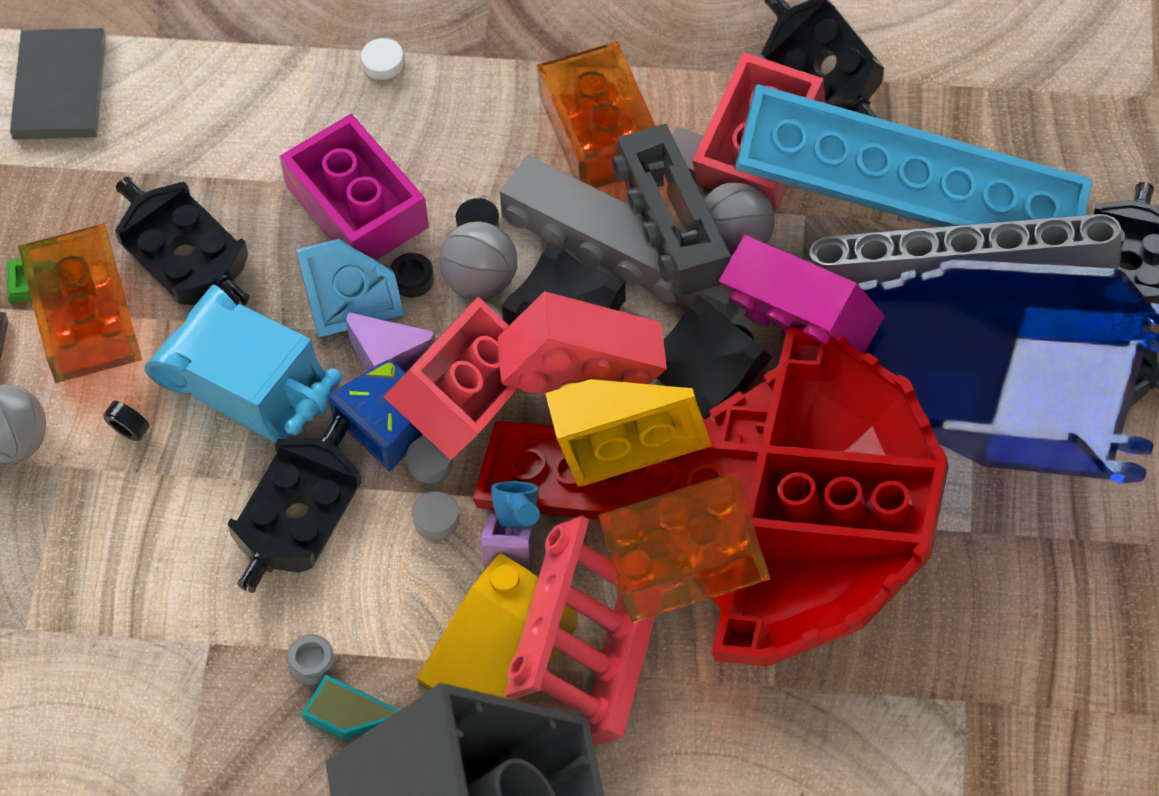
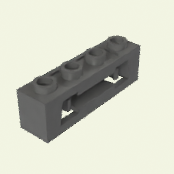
M667 124L617 137L616 156L611 158L613 172L617 181H624L627 187V200L631 212L634 215L639 214L643 221L642 231L647 246L649 248L655 247L659 255L658 266L665 282L671 281L678 297L721 285L719 279L727 267L731 255ZM664 175L668 182L667 195L685 233L680 234V245L675 236V222L658 187L664 186Z

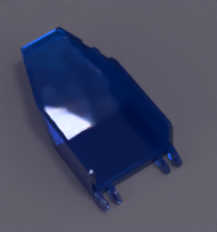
M954 259L940 263L941 268L922 273L914 269L902 272L899 279L883 283L875 279L858 284L885 315L864 354L870 353L879 359L881 366L896 376L901 374L910 380L923 412L926 413L940 445L985 467L1107 479L1119 483H1140L1145 480L1146 468L1133 462L1118 461L1115 458L1117 450L1132 455L1148 456L1151 455L1154 447L1153 442L1146 438L1124 435L1122 432L1145 348L1159 353V333L1150 332L1152 323L1159 326V304L1149 303L1124 271L1114 268Z

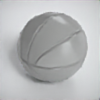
M729 182L720 185L704 198V202L730 255L733 256L744 235L766 244L771 238L775 223L773 208L768 198L754 186L746 183Z
M485 222L466 223L453 230L444 241L440 251V270L447 284L456 293L476 299L478 296L481 299L491 298L505 290L515 276L517 270V251L510 237L501 228Z
M1 384L0 464L6 465L18 463L29 458L40 447L46 431V416L39 401L29 391L16 385Z

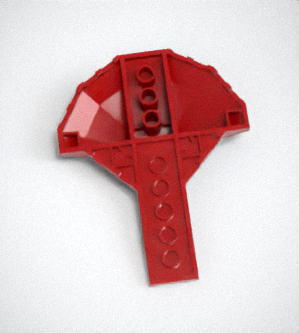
M787 328L779 366L763 376L764 382L744 395L741 391L737 392L709 411L710 417L703 420L710 438L711 447L578 488L557 440L554 426L495 421L473 501L477 508L495 510L491 497L492 485L505 481H521L538 486L536 507L541 515L571 518L583 516L591 520L654 526L720 612L711 651L714 661L768 667L862 630L926 564L932 555L949 465L947 456L937 441L931 423L921 408L910 380L901 374L896 376L881 366L879 359L868 352L863 354L848 344L846 337L843 335L839 340L830 337L827 345H825V343H818L813 338L803 334V329Z

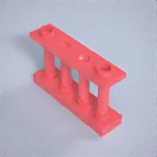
M580 516L554 526L547 536L545 542L546 554L517 653L508 668L509 680L504 696L513 700L539 692L540 690L583 713L584 717H588L595 746L623 738L668 568L656 560H651L629 569L621 567L583 544L589 520ZM577 563L618 586L619 594L614 610L571 585ZM565 604L606 628L607 638L603 652L559 628ZM553 647L595 670L596 678L591 696L547 671Z

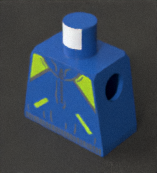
M385 361L328 395L332 417L340 416L339 422H341L342 418L346 419L351 424L347 432L389 472L406 455L411 443L423 436L411 422L384 398L385 394L405 374L393 361Z

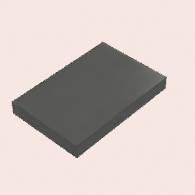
M104 28L21 30L10 133L13 140L97 137L106 41Z

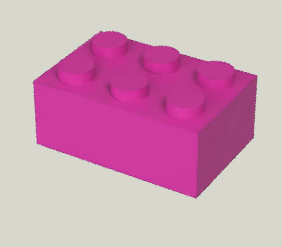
M352 113L279 156L285 186L331 241L340 239L372 259L377 260L429 228L425 197Z
M744 235L719 279L721 285L731 294L728 300L745 310L744 316L764 328H768L770 323L781 327L780 332L784 336H786L787 328L803 329V334L813 338L818 343L822 342L827 345L830 337L839 340L843 335L846 337L848 344L864 354L885 317L856 282L747 235Z

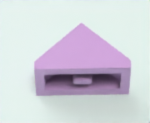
M348 312L346 317L350 344L367 372L385 361H393L406 373L435 342L433 331Z
M491 510L481 536L484 571L501 552L532 572L536 523L529 527H504L499 524L495 510Z

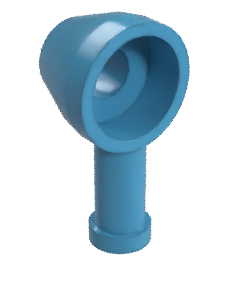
M505 481L492 485V504L501 526L509 528L529 527L539 520L540 513L536 507L538 486L521 481Z

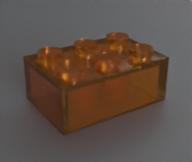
M618 41L537 64L539 97L573 177L594 188L618 182L611 163V158L616 156L617 137L656 126Z
M105 223L18 246L45 356L55 383L143 360Z
M736 471L598 515L619 593L632 623L771 579Z

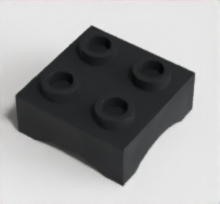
M550 242L525 282L515 292L510 294L502 304L503 320L510 325L544 291L618 311L626 301L625 281L612 274L601 273L587 267L569 255L564 249Z
M698 294L689 304L677 325L664 338L667 369L656 379L665 386L692 388L701 415L704 419L710 417L709 411L737 392L741 391L743 393L772 357L761 345L735 326Z

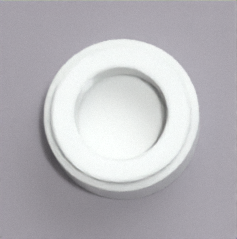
M379 38L372 40L362 50L363 69L373 79H392L404 67L403 50L392 39Z

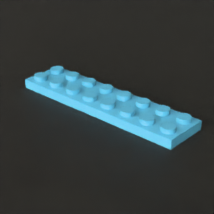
M759 84L756 85L753 91L734 169L937 227L1086 215L1093 179Z

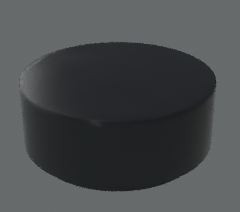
M473 198L467 200L456 211L457 228L471 222H485L499 227L498 209L487 199Z
M406 253L400 255L392 262L390 269L395 274L401 296L408 298L419 297L427 293L433 286V266L424 255Z
M112 401L103 414L105 422L113 430L133 441H140L150 428V424L141 414L119 401Z

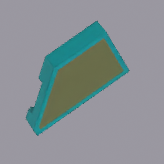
M325 675L301 714L303 721L345 741L362 736L363 732L373 729L398 712L399 709Z

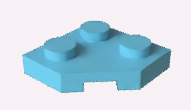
M340 239L296 249L318 337L348 330L346 324L348 312L381 320L404 316L395 274L390 268Z

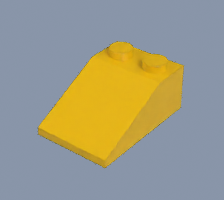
M590 379L580 383L566 384L558 390L545 393L557 440L578 488L712 446L692 388Z
M500 552L471 586L418 674L417 682L429 690L439 683L507 698L504 694L509 680L508 668L512 659L516 656L539 577ZM565 604L559 628L572 635L578 628V614L576 610ZM555 647L552 649L549 662L559 651Z

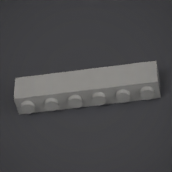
M529 155L526 156L500 191L502 217L511 225L520 229L526 228L542 236L547 243L550 244L551 242L578 254L590 265H600L616 273L620 279L628 284H638L654 292L659 299L666 303H676L687 309L689 304L699 294L729 321L733 319L740 309L728 300L731 294L722 285L678 297L671 281L665 282L661 276L658 266L659 255L655 247L649 248L646 244L642 231L643 221L640 215H634L629 204ZM676 228L675 236L680 245V234L685 232Z

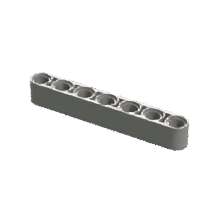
M1096 214L823 237L815 241L810 247L809 253L812 264L856 282L865 293L1075 277L1080 275L1081 270L1087 271L1090 274L1101 275L1114 271L1120 265L1121 226L1114 217Z

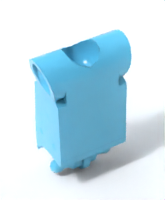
M212 285L191 309L184 324L167 338L145 365L146 374L158 385L174 392H191L197 400L275 443L277 439H289L290 436L300 434L306 422L313 421L316 416L324 415L329 408L327 403L329 401L328 395L333 387L338 385L342 379L341 372L338 369L332 368L326 372L322 369L315 356L310 338L241 304L236 306L232 299L215 285Z

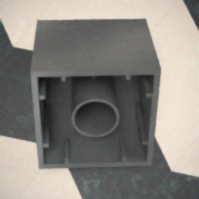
M439 683L325 761L331 796H604L588 717Z

